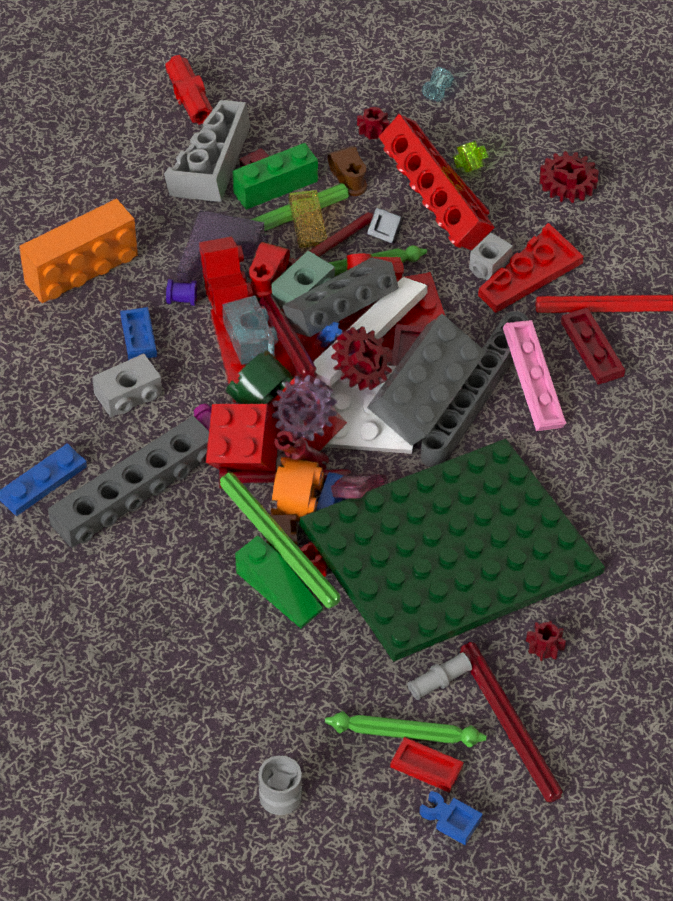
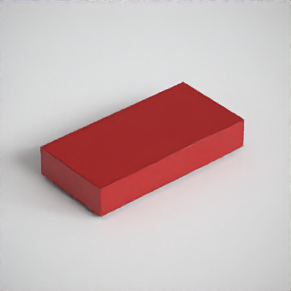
M404 737L391 761L390 767L450 793L463 768L464 762Z

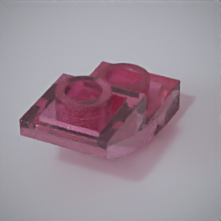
M365 473L345 475L331 486L333 497L361 499L367 491L383 486L387 481V476L384 474Z

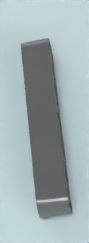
M511 311L503 317L482 348L486 353L432 430L422 439L421 461L426 466L432 467L448 460L512 364L513 358L503 326L510 322L529 321L524 313Z

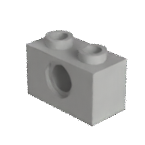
M144 353L92 376L94 394L110 417L117 414H125L133 407L143 402H151L162 394L161 376Z

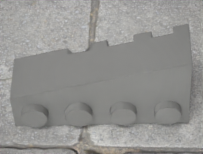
M226 100L218 102L203 122L204 127L202 130L192 136L190 139L191 144L186 151H181L176 157L177 162L173 168L169 167L164 173L169 196L222 202L251 126L246 102Z

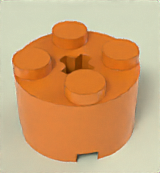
M281 457L280 461L284 467L278 466L272 500L277 501V509L271 508V515L296 514V521H300V517L315 512L318 502L315 495L316 490H322L324 472L319 467V463Z

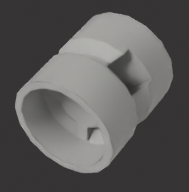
M280 755L270 757L264 761L259 768L258 774L261 805L272 814H289L297 809L301 802L302 772L300 766L295 760Z

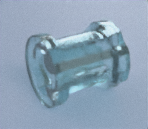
M442 67L435 68L430 81L426 82L422 87V93L425 98L440 102L444 97L445 89L452 85L453 75Z

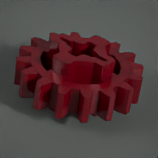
M564 151L561 157L554 153L553 160L546 158L545 165H541L539 184H543V192L550 191V198L559 196L560 202H563L565 198H569L570 202L574 203L577 197L584 201L585 194L592 196L593 189H597L599 170L595 169L594 162L587 163V156L579 158L578 152H575L573 156H569L568 152Z
M363 326L357 330L355 327H351L337 337L338 341L332 345V348L337 352L331 355V359L338 362L333 368L334 370L342 371L341 380L348 378L350 380L349 387L352 388L358 384L360 391L366 388L373 390L387 381L386 376L392 372V369L387 365L392 363L393 359L386 355L390 348L381 345L384 341L383 337L376 339L375 331L371 330L366 333Z

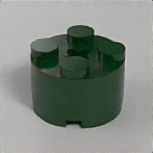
M265 350L264 354L262 352L259 353L238 373L240 381L236 384L232 380L225 391L238 404L269 405L292 381L293 377L268 350Z

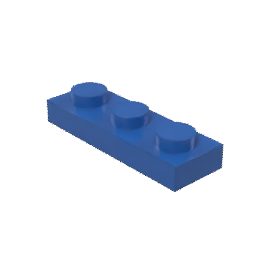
M67 443L0 490V501L15 516H18L87 467L86 460Z

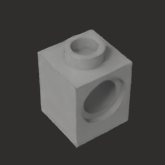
M490 233L470 252L469 270L475 276L488 280L500 268H504L510 263L513 245Z

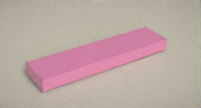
M532 320L506 323L503 326V331L536 431L564 427L566 421Z

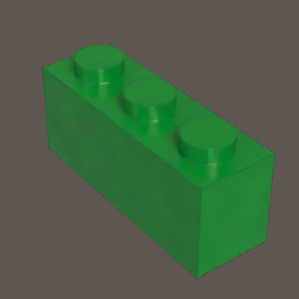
M306 143L233 170V193L246 210L318 182V159Z

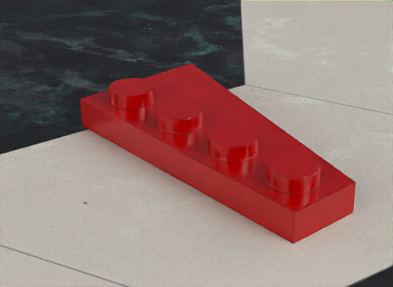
M547 223L537 237L534 236L527 242V247L520 253L517 252L513 255L508 265L500 268L479 288L478 296L497 313L583 264L584 256L553 226Z

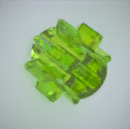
M476 141L456 147L458 155L453 156L456 168L463 167L465 173L484 166L482 159L488 157L484 145L478 147Z

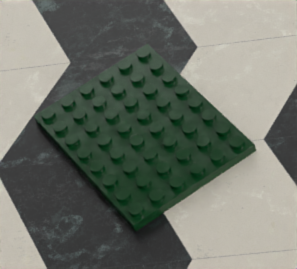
M507 439L300 517L299 525L314 544L393 662L603 574L605 569L599 558Z

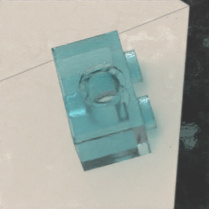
M256 296L222 304L223 323L241 365L249 363L261 352L264 354L265 350H268L274 356V344L278 343L277 333L273 326L269 327L266 308L264 305H259Z

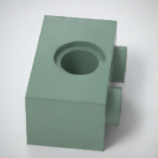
M307 251L272 283V296L280 308L283 309V305L334 278L335 267Z

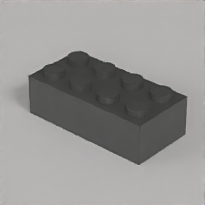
M441 314L425 326L367 408L412 446L429 434L486 351L444 314Z

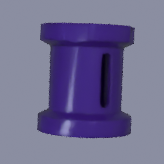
M168 279L166 303L183 302L195 306L198 289L197 281L182 283Z

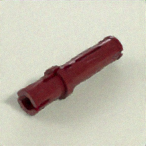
M281 431L276 435L282 439L281 441L275 439L276 447L284 451L289 458L319 463V467L322 470L327 468L322 462L324 461L329 464L328 456L308 445L304 438L298 435L293 436L288 431Z

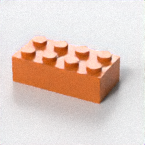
M116 198L20 245L25 284L38 300L44 303L50 299L58 298L62 293L74 287L82 286L86 281L98 275L108 273L110 269L122 263L130 262L134 257L138 256L135 219Z

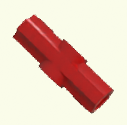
M180 55L173 56L165 63V67L173 83L175 97L177 100H180L178 101L179 105H184L192 123L203 124L213 110L206 97L203 81L200 75L195 76L187 58H183Z

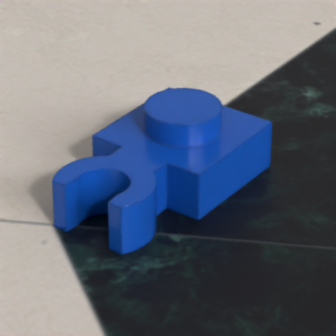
M431 791L428 801L434 803L436 807L428 808L422 804L420 806V815L427 820H439L437 822V830L466 845L482 821L483 814L455 798L448 805L444 803V799L439 793Z

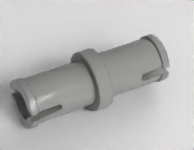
M461 652L441 665L436 663L430 667L429 672L413 681H409L407 683L409 691L416 700H419L439 687L442 689L449 686L450 681L467 671H471L472 665L468 657Z

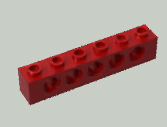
M398 114L379 136V139L385 146L383 148L384 151L398 163L396 165L397 169L409 178L410 187L423 197V205L434 212L436 215L435 221L450 234L448 238L451 243L458 248L464 247L473 250L495 228L416 121Z

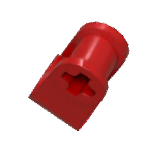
M265 242L260 243L256 256L249 268L254 296L261 298L262 296L272 295V283L285 272L290 259V249Z

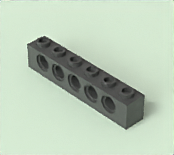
M191 416L49 507L50 525L71 548L79 543L88 542L102 528L112 526L119 517L128 511L137 510L151 496L160 495L168 485L177 479L182 480L186 478L190 471L200 464H207L209 431L194 416Z

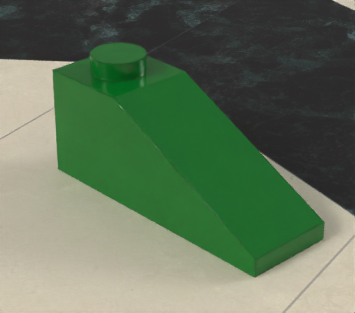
M258 535L235 553L236 573L300 629L323 611L321 604L283 557Z

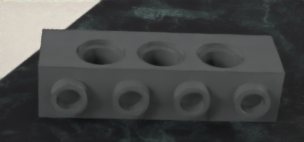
M371 257L284 304L283 309L286 318L295 333L311 337L322 331L326 325L329 326L332 322H338L397 290L399 286L392 262Z

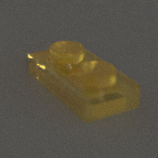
M317 190L290 193L288 199L299 248L317 246L327 239Z

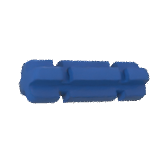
M332 322L329 326L326 325L317 335L316 340L321 341V347L326 348L327 345L333 344L337 337L342 334L343 330L338 328L339 323Z

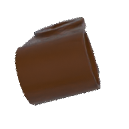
M349 146L328 153L327 159L330 170L340 184H345L349 191L348 195L360 196L364 194L367 190V183L364 179L367 168L360 158L356 147Z

